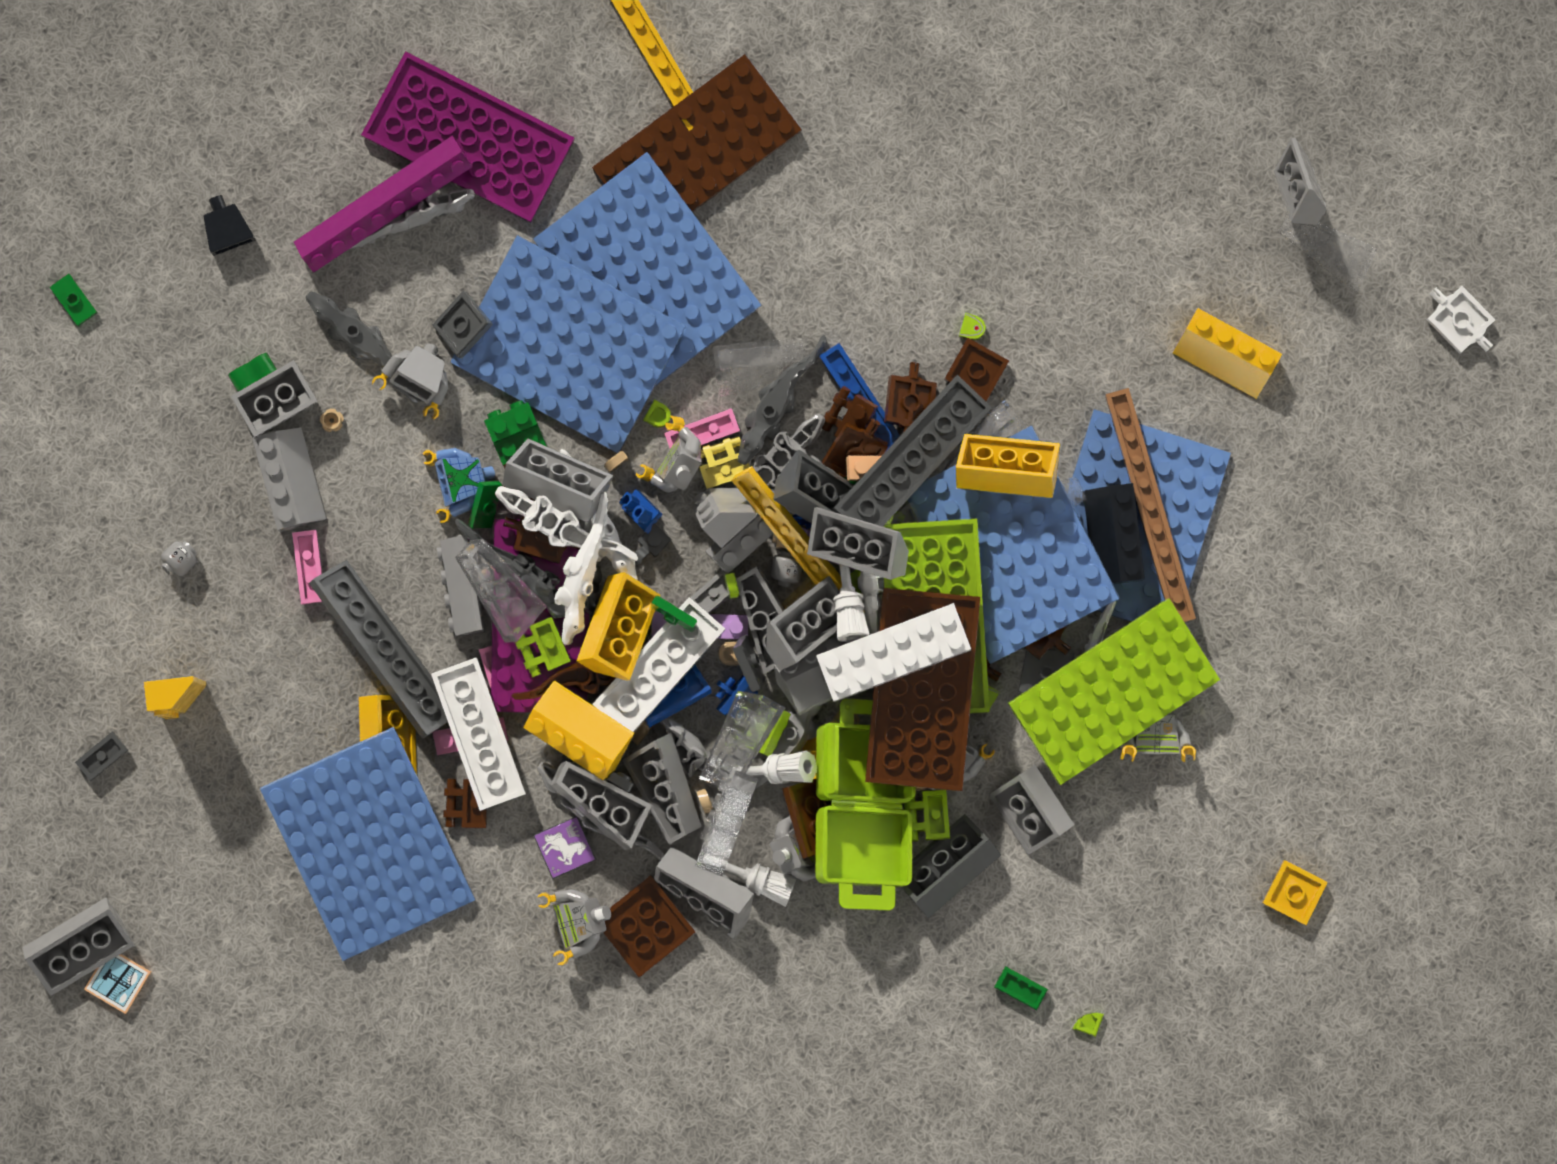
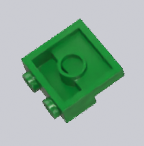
M520 400L509 405L510 410L501 413L500 409L487 414L488 419L484 420L503 466L527 439L546 446L528 402L524 404Z

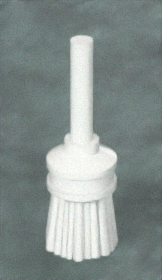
M839 564L842 588H840V594L833 598L835 613H837V639L840 642H853L869 635L863 611L865 609L863 604L864 596L861 593L855 592V587L851 584L850 568Z
M806 750L789 755L785 753L771 754L763 765L730 768L729 772L732 777L764 775L771 784H786L790 781L812 783L816 775L815 773H817L815 755Z
M702 853L699 861L710 867L742 878L741 881L746 883V887L751 892L756 893L758 896L762 894L785 907L797 879L791 875L771 871L769 867H763L759 863L752 868L746 867V869H743Z

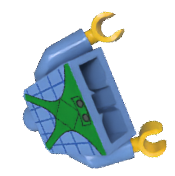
M457 448L439 450L437 453H433L430 450L423 452L424 456L432 455L431 461L423 463L427 466L435 465L445 507H449V509L443 508L436 511V514L442 511L446 513V519L440 521V523L448 522L451 516L456 517L470 511L473 507L479 482L495 480V471L492 466L481 468L479 458L472 457L469 453Z

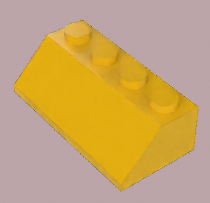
M1199 308L1195 311L1173 351L1174 355L1255 399L1259 396L1282 356L1280 352Z
M964 434L956 464V487L959 489L1053 498L1057 481L1060 443Z
M625 572L608 576L577 662L596 673L627 681L630 680L655 612L651 608V603L655 596L660 597L661 595Z
M189 676L144 682L147 711L154 713V716L165 719L179 718V713H185L206 687V681Z
M556 681L552 682L532 709L523 727L601 780L606 779L616 770L635 734Z
M391 695L359 697L360 742L394 727L417 774L416 731Z

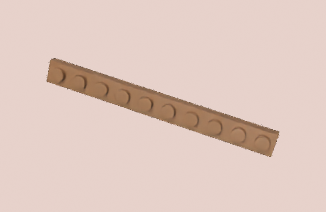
M1129 388L1105 394L1130 483H1133L1135 501L1164 600L1170 598L1184 622L1196 619Z

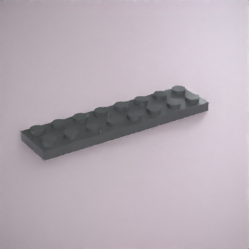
M956 375L838 502L832 511L883 527L963 440L964 434H968L992 407L963 379Z
M345 560L314 578L309 583L421 738L424 739L446 725L448 720L431 674L350 563Z

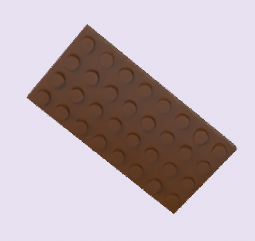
M744 54L594 165L592 169L603 184H606L648 152L690 210L694 212L799 134L802 129ZM683 120L688 121L693 126V129L688 131Z
M883 588L879 631L954 603L971 651L874 687L865 782L963 791L980 597Z

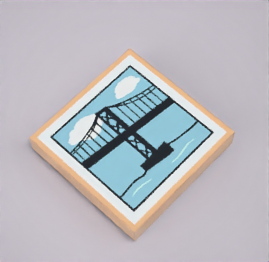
M120 954L98 967L84 990L127 1014L151 971Z

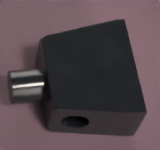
M222 195L209 199L213 212L207 213L203 217L209 250L213 256L256 241L236 204L226 206Z

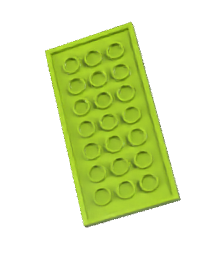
M977 518L885 524L883 527L901 532L909 553L905 575L891 580L884 578V588L980 597L970 713L990 712Z
M1167 598L1007 704L1057 783L1062 785L1218 682L1220 678L1170 598Z

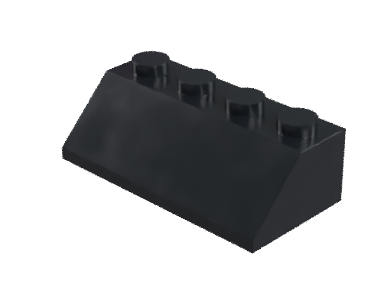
M1133 483L1083 491L1088 536L1112 584L1143 581L1145 576Z

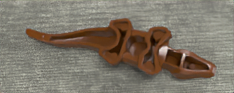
M577 662L556 672L537 688L527 692L513 693L511 697L515 700L541 697L554 681L562 686H574L582 691L595 694L600 687L609 686L616 678L596 673Z

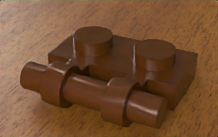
M842 386L839 393H836L833 398L834 403L830 411H827L824 415L825 423L822 429L829 432L833 425L837 426L838 429L834 435L836 437L845 423L865 430L878 406L860 394L855 395L852 401L848 398L851 390ZM842 407L848 409L844 418L838 416Z
M447 779V788H444L446 810H443V817L446 818L445 827H455V818H462V828H486L487 809L479 810L469 779H463V789H456L457 779ZM456 796H463L462 811L456 810Z

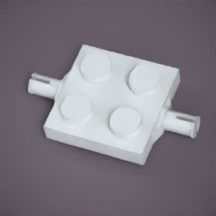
M1463 286L1447 297L1437 287L1429 293L1439 305L1435 312L1426 320L1459 354L1475 342L1485 352L1493 346L1483 335L1487 327L1495 319Z

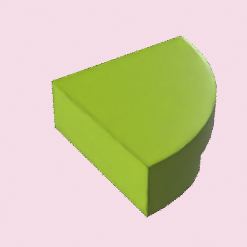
M1091 1013L1084 1015L1076 1021L1072 1029L1096 1037L1104 1014Z

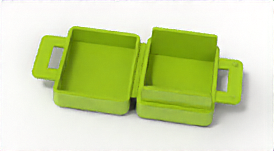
M843 699L840 703V723L823 724L818 727L816 732V795L820 800L831 801L832 806L822 807L816 812L815 876L821 884L839 885V905L842 908L892 910L895 907V887L907 886L912 881V815L909 811L902 809V804L909 802L915 797L916 787L865 782L870 725L854 724V714L872 715L873 700ZM853 885L881 887V895L853 894Z

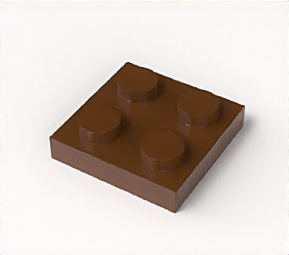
M967 338L944 380L950 383L958 375L987 402L1009 360Z

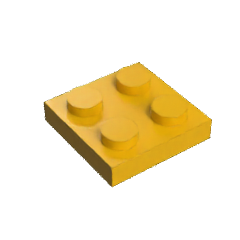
M1283 860L1262 904L1303 925H1307L1328 882Z

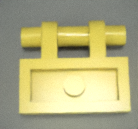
M739 436L731 439L729 437L722 439L723 442L711 446L709 444L702 446L701 459L706 458L708 464L699 466L706 489L732 482L731 480L736 474L750 467L749 463L746 465L739 463V453L735 454L733 448L740 446L741 440ZM723 451L727 452L728 457L714 460V454Z

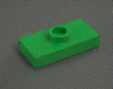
M67 274L50 286L52 292L78 327L98 313L70 274Z
M499 481L479 482L468 521V526L472 529L492 528L499 502L495 492L498 487H503Z
M655 596L651 608L663 614L665 621L674 626L679 624L693 633L697 626V619L659 596Z
M1006 966L994 986L999 991L1036 1011L1048 991L1047 988Z

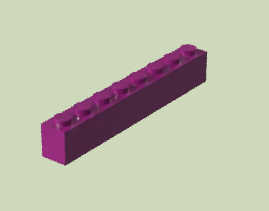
M452 135L295 240L294 244L301 258L314 273L473 166Z

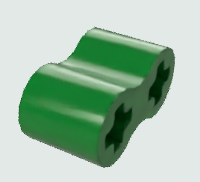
M263 353L230 372L228 377L237 392L276 371L277 368L268 353Z

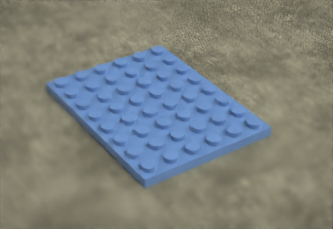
M648 152L533 239L544 250L687 326L655 386L762 306Z
M517 235L479 306L493 325L462 359L454 354L450 363L518 400H522L524 403L528 402L531 407L619 453L687 326Z
M1095 409L1093 410L1067 492L1087 534L1083 491L1130 483L1111 415ZM1139 424L1186 586L1189 589L1231 453ZM1137 504L1136 510L1145 579L1139 582L1113 584L1120 599L1116 600L1111 616L1129 622L1134 621L1164 601ZM1104 606V607H1102V608H1100V609H1098V610H1096V611L1103 613V611L1105 610L1106 606Z
M1033 426L1009 437L1011 439L1040 441ZM955 465L924 481L908 499L918 522L977 518L986 657L990 664L1120 599L1058 475L1053 498L959 489L956 487Z
M394 727L260 787L261 793L342 961L475 901L469 884Z

